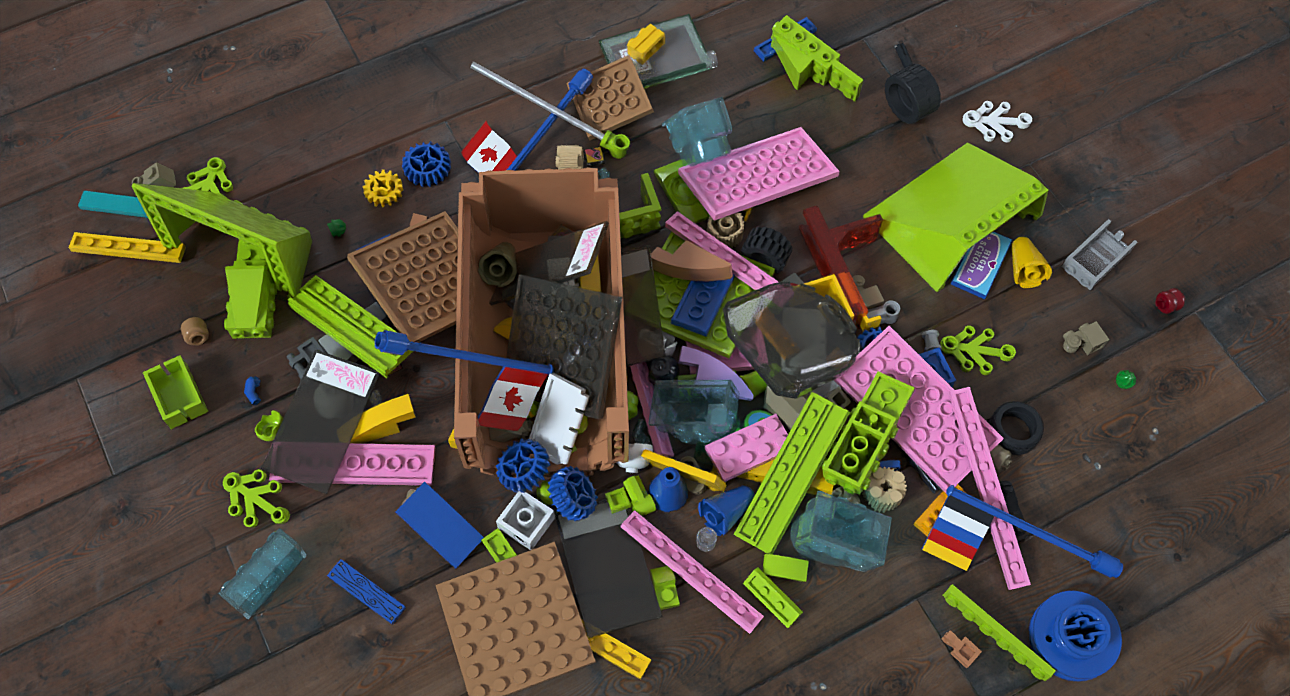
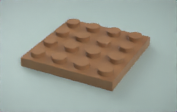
M630 55L590 72L593 75L592 83L582 95H575L573 98L581 121L604 134L607 130L613 131L654 112ZM586 132L589 140H593L596 138L593 135Z

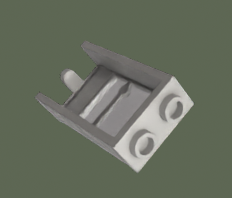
M1109 219L1070 254L1061 266L1068 274L1076 278L1081 285L1089 290L1127 256L1138 243L1134 240L1127 246L1121 241L1124 237L1122 231L1119 230L1115 235L1108 231L1107 227L1111 223Z

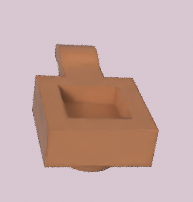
M949 631L941 638L943 642L954 648L950 654L965 668H968L982 652L967 637L960 640L952 631Z

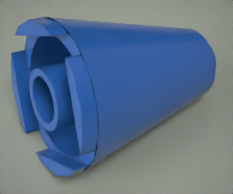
M667 467L651 481L648 494L651 495L656 509L670 512L679 510L686 503L688 489L679 472L675 468Z
M743 485L705 498L698 504L700 517H705L707 522L704 524L713 534L717 536L725 535L747 511L755 494L750 487Z

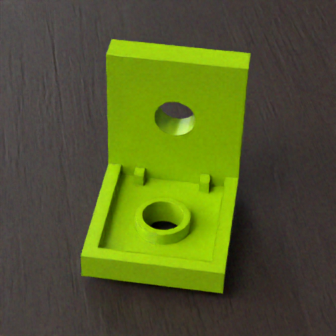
M648 173L641 174V197L645 207L619 213L620 238H630L633 235L645 234L660 228L659 221H661V215L659 211H661V206Z

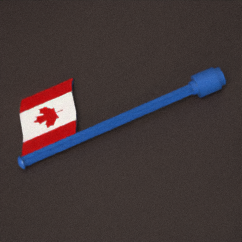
M582 69L578 71L568 83L569 91L557 105L558 109L564 111L575 95H582L593 79V75L588 70ZM551 113L518 156L490 128L487 121L461 153L466 162L478 173L488 170L516 171L557 120L558 116Z
M384 330L383 332H378L375 337V348L384 353L403 355L406 351L411 350L503 366L492 384L484 406L478 415L479 425L484 427L518 431L526 420L536 394L544 380L550 373L554 372L552 364L543 365L412 342L407 339L406 334Z

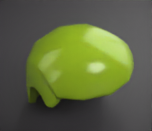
M272 410L271 415H262L261 421L255 427V432L259 439L273 441L283 435L286 425L280 412Z

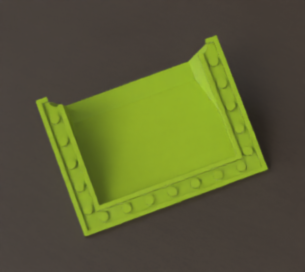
M966 143L865 213L863 217L936 292H939L944 288L945 282L969 248L1016 214L1022 219L1026 215H1033L1035 221L1043 215L1049 190L1034 176L970 143Z
M138 183L132 184V188L162 245L171 250L173 246L178 248L181 244L178 236L197 221L260 247L277 290L282 291L283 289L288 291L287 297L292 299L300 292L299 289L301 288L312 245L310 232L306 228L296 227L289 221L277 219L272 214H264L255 207H247L241 202L230 200L220 193L215 194L210 191Z

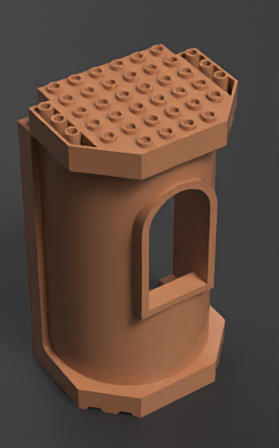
M598 168L527 169L522 171L488 170L479 172V183H461V192H459L456 310L457 350L518 360V344L493 331L494 327L502 320L518 316L505 303L503 294L534 275L550 273L546 271V264L542 262L544 243L548 242L549 236H556L561 229L568 232L564 233V235H573L574 239L571 241V259H573L576 252V234H581L584 230L604 224L597 240L602 318L583 320L581 303H577V311H574V327L579 328L576 338L586 347V351L579 355L577 359L579 360L580 357H583L597 367L595 372L599 374V377L595 378V380L599 383L593 385L595 391H589L590 397L586 409L581 410L587 414L589 423L587 429L576 437L574 445L577 451L571 453L568 464L562 463L557 465L548 460L551 466L546 468L549 473L543 475L544 479H551V476L557 470L569 466L573 468L578 467L579 471L583 470L584 475L590 477L598 469L605 471L613 468L614 463L619 461L626 463L629 459L617 179H598ZM509 242L515 247L516 276L507 286L489 285L481 279L478 273L479 261L485 253L500 243ZM456 358L454 439L464 468L471 469L477 467L480 468L481 473L494 475L498 471L496 465L499 464L497 458L503 456L501 451H506L508 449L507 445L513 446L514 441L520 442V439H517V437L505 443L490 440L489 427L480 426L478 421V415L484 406L491 386L503 366ZM532 360L526 362L538 363L540 360ZM539 389L534 400L541 402L542 392ZM536 416L528 420L534 423ZM529 454V457L533 459L534 454ZM512 473V477L516 478V474Z

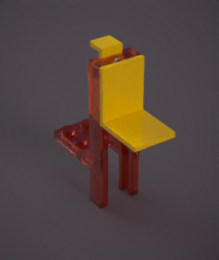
M818 206L804 209L803 215L807 225L801 224L799 230L822 278L792 287L791 291L794 292V295L788 302L789 308L827 296L839 323L846 329V333L859 329L865 331L870 330L872 327H879L882 320L881 316L868 319V309L840 252L845 248H854L861 243H870L877 239L883 222L881 214L828 229Z

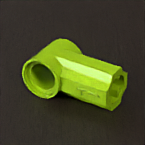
M639 475L629 477L623 482L631 500L630 503L633 511L635 510L641 516L656 511L654 501L651 495L647 494Z

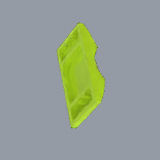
M687 158L655 169L654 174L676 212L678 211L695 224L710 217L709 213L678 174L679 168L691 164Z

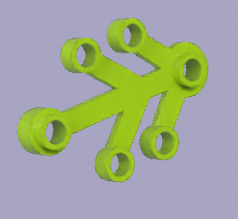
M214 157L208 161L207 167L187 175V180L191 186L184 187L183 189L211 191L218 194L220 192L214 183L216 176L222 182L221 187L224 192L232 191L233 185L224 174L225 162L220 158ZM208 175L206 179L199 182V178Z
M966 326L955 337L946 336L940 342L942 351L946 354H952L961 363V370L963 372H970L974 364L971 360L966 359L961 351L967 352L980 366V372L983 375H989L993 370V366L986 362L980 354L997 356L1003 361H1011L1016 354L1015 348L1009 344L1003 345L1001 349L979 346L985 341H991L994 337V331L989 328L985 329L981 335L968 344L960 342L965 338L970 339L974 336L975 328L972 326ZM966 330L971 331L972 334H968ZM964 364H968L970 368H966Z
M259 469L255 470L253 474L245 476L231 472L224 477L223 487L226 491L230 492L231 499L228 513L235 517L242 514L243 508L239 503L240 492L244 495L245 526L254 528L258 524L254 503L271 514L273 522L284 524L290 518L289 511L282 507L276 508L259 496L271 492L279 493L282 490L280 482L272 480L268 485L250 489L243 485L254 481L264 482L267 474ZM262 473V477L257 479V475ZM232 479H234L235 482H234V484L231 486V485H230V482H231ZM274 484H277L276 490L272 488ZM237 507L238 511L234 514L233 510ZM280 511L281 516L277 519L276 514ZM253 518V523L250 525L249 519Z

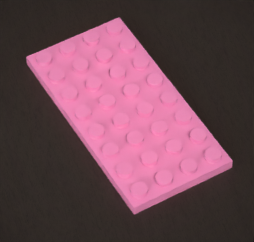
M802 127L683 166L678 169V174L712 219L717 220L838 177L839 170Z
M888 326L848 363L833 380L857 404L862 401L878 371L914 387L915 390L897 422L896 427L899 429L893 440L946 493L950 485L955 487L972 470L949 396V392L954 391V389ZM979 415L987 445L991 452L1004 438Z

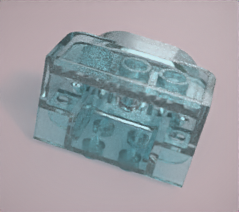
M723 97L683 108L662 123L663 127L667 126V130L670 133L669 140L672 141L675 151L679 152L683 166L689 165L693 167L702 162L713 161L714 158L720 156L726 157L731 153L727 136L732 133V125Z
M655 380L648 424L649 426H656L662 433H671L675 439L683 443L705 447V445L730 435L737 428H740V418L738 415L740 393L732 380Z
M817 491L816 498L808 501L805 512L794 519L791 525L790 537L796 551L807 559L832 566H846L858 571H869L883 566L885 563L892 518L867 509L863 504L848 502L847 498L835 497L822 491Z

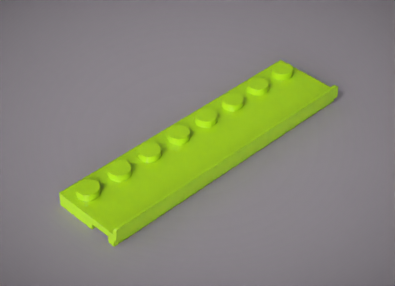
M316 275L299 289L300 293L293 299L291 297L287 299L291 309L385 378H388V374L413 352L408 350L403 355L380 352L379 349H376L375 337L378 332H383L384 330L396 331Z
M811 392L734 532L735 536L767 554H774L850 414L848 410Z

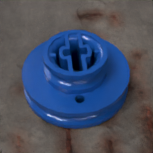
M1080 591L1057 593L1040 604L1030 620L1029 641L1032 651L1056 671L1053 675L1061 679L1076 682L1091 680L1107 672L1119 657L1122 636L1118 621L1112 611L1102 601L1090 594ZM1072 631L1074 634L1090 631V633L1085 635L1084 637L1083 634L1068 636V634Z

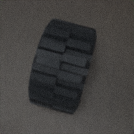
M756 227L750 231L742 246L741 253L744 257L775 268L774 273H780V271H783L793 247L791 242L780 232L767 227Z

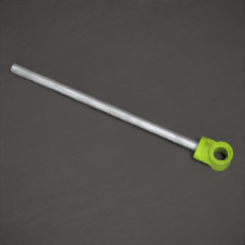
M475 62L472 63L471 68L602 140L600 146L608 149L614 158L621 159L626 155L630 145V140L627 136L623 134L615 135L609 130L604 134Z

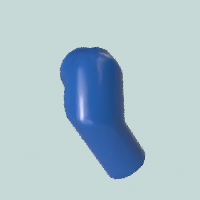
M256 376L249 377L245 382L244 394L252 405H257L261 402L260 397L255 392V388L260 385V379Z

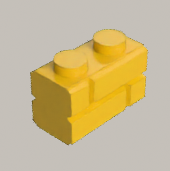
M649 24L646 28L643 27L635 38H631L628 41V55L643 65L665 44V33L652 24Z

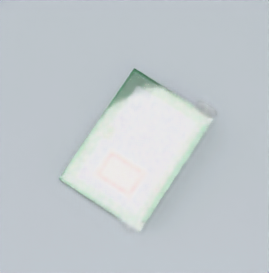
M690 14L653 24V26L665 33V44L643 65L637 62L636 59L631 58L644 89L718 66L714 50L706 51ZM642 28L599 40V45L607 64L628 55V41L631 38H635Z

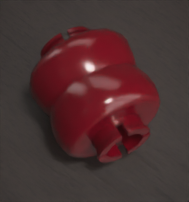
M1171 288L1158 293L1155 304L1162 313L1170 314L1184 307L1185 296L1177 288Z

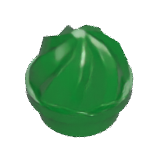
M332 219L327 224L333 237H340L346 230L345 222L340 219Z
M1122 370L1116 376V383L1122 389H1129L1135 385L1136 377L1133 372Z

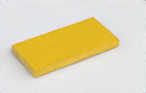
M646 449L642 452L641 457L654 467L662 470L667 467L675 468L682 477L723 492L725 491L727 485L715 474Z

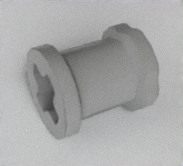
M928 330L922 333V338L925 340L926 345L925 352L936 348L942 350L938 342L939 332L937 330Z

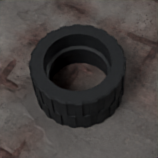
M920 64L909 65L886 80V100L893 113L901 121L907 124H914L940 107L941 93L939 86L930 71Z

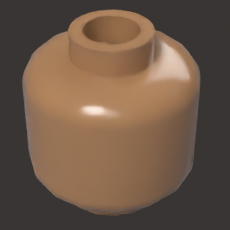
M192 317L181 324L182 336L187 344L198 346L208 339L209 332L203 319Z

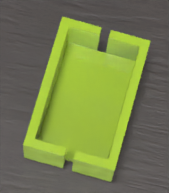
M181 355L164 362L165 367L171 373L170 375H167L160 365L143 372L162 419L170 429L188 422V417L194 419L209 412L190 369Z

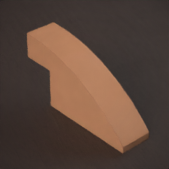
M687 240L673 254L657 247L648 256L651 269L674 278L691 281H718L733 277L731 263Z

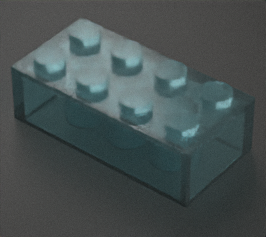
M279 528L276 532L269 535L267 542L261 548L254 551L252 558L246 564L238 568L236 575L223 584L218 594L245 618L249 619L307 554L294 539Z

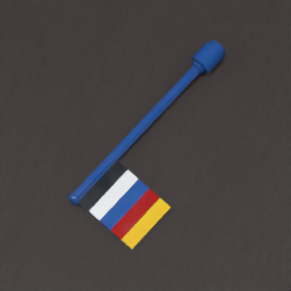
M950 485L947 488L946 494L948 497L922 547L923 551L967 571L995 516L1088 560L1091 564V569L1107 577L1117 578L1123 570V563L1118 558L1101 550L1091 553L960 491L954 488V485Z

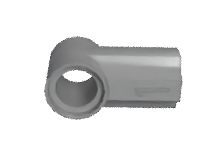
M887 301L883 306L865 310L868 319L880 315L882 318L880 324H893L897 321L900 305L896 301Z

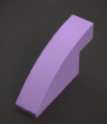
M686 346L681 347L678 364L697 367L693 390L747 401L753 400L754 395L744 381L724 363L697 349Z

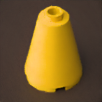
M1018 237L1013 241L1012 259L1015 283L1019 284L1022 288H1033L1041 285V281L1044 279L1048 280L1052 274L1051 266L1031 240L1027 237Z

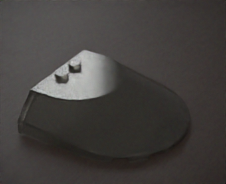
M790 282L773 283L730 300L723 308L727 335L775 395L797 399L846 373L856 361L860 348V340L856 339L855 335L857 328L846 310L829 295L826 294L823 297L814 292L816 288L802 283L799 286H793Z

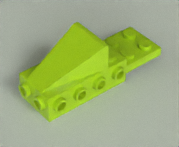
M787 15L780 22L777 21L774 24L771 47L776 51L796 90L811 76L816 83L824 86L829 82L833 88L843 92L845 97L856 101L860 95L863 79L839 62V53Z
M239 239L237 260L234 261L233 266L225 267L230 299L226 303L228 316L224 320V327L233 339L270 338L274 327L273 312L275 311L277 287L262 249Z
M879 371L877 372L862 401L858 403L856 408L852 409L847 425L844 424L838 442L835 441L831 448L832 453L822 464L823 477L828 483L832 485L838 484L850 494L857 493L860 495L863 490L866 491L871 482L869 477L872 472H877L880 466L879 461L886 455L889 449L888 442L890 438H895L899 429L896 427L897 422L915 390L914 387Z

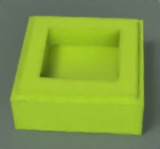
M624 487L605 493L612 514L631 507Z

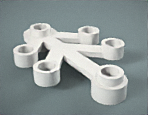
M985 101L978 110H970L963 116V123L968 127H976L984 134V139L988 142L994 140L996 133L991 129L989 130L983 124L990 125L1001 134L1002 141L1010 142L1013 133L1006 130L1000 124L1017 125L1019 128L1025 129L1032 122V117L1028 113H1021L1018 118L999 117L1001 114L1008 113L1010 109L1008 102H1002L989 116H982L984 113H990L993 108V104L990 101Z

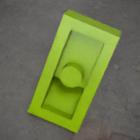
M668 566L650 569L659 610L678 607L680 603L675 585L676 579L672 569Z

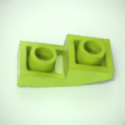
M765 554L762 572L766 576L806 582L809 561Z

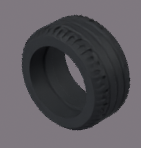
M1010 401L1002 404L995 410L989 420V424L1004 438L999 444L1003 449L1010 451L1012 455H1022L1033 450L1041 440L1044 432V424L1040 414H1038L1036 409H1033V407L1024 402ZM1008 416L1021 419L1029 428L1030 438L1027 440H1016L1009 437L1002 428L1001 419Z

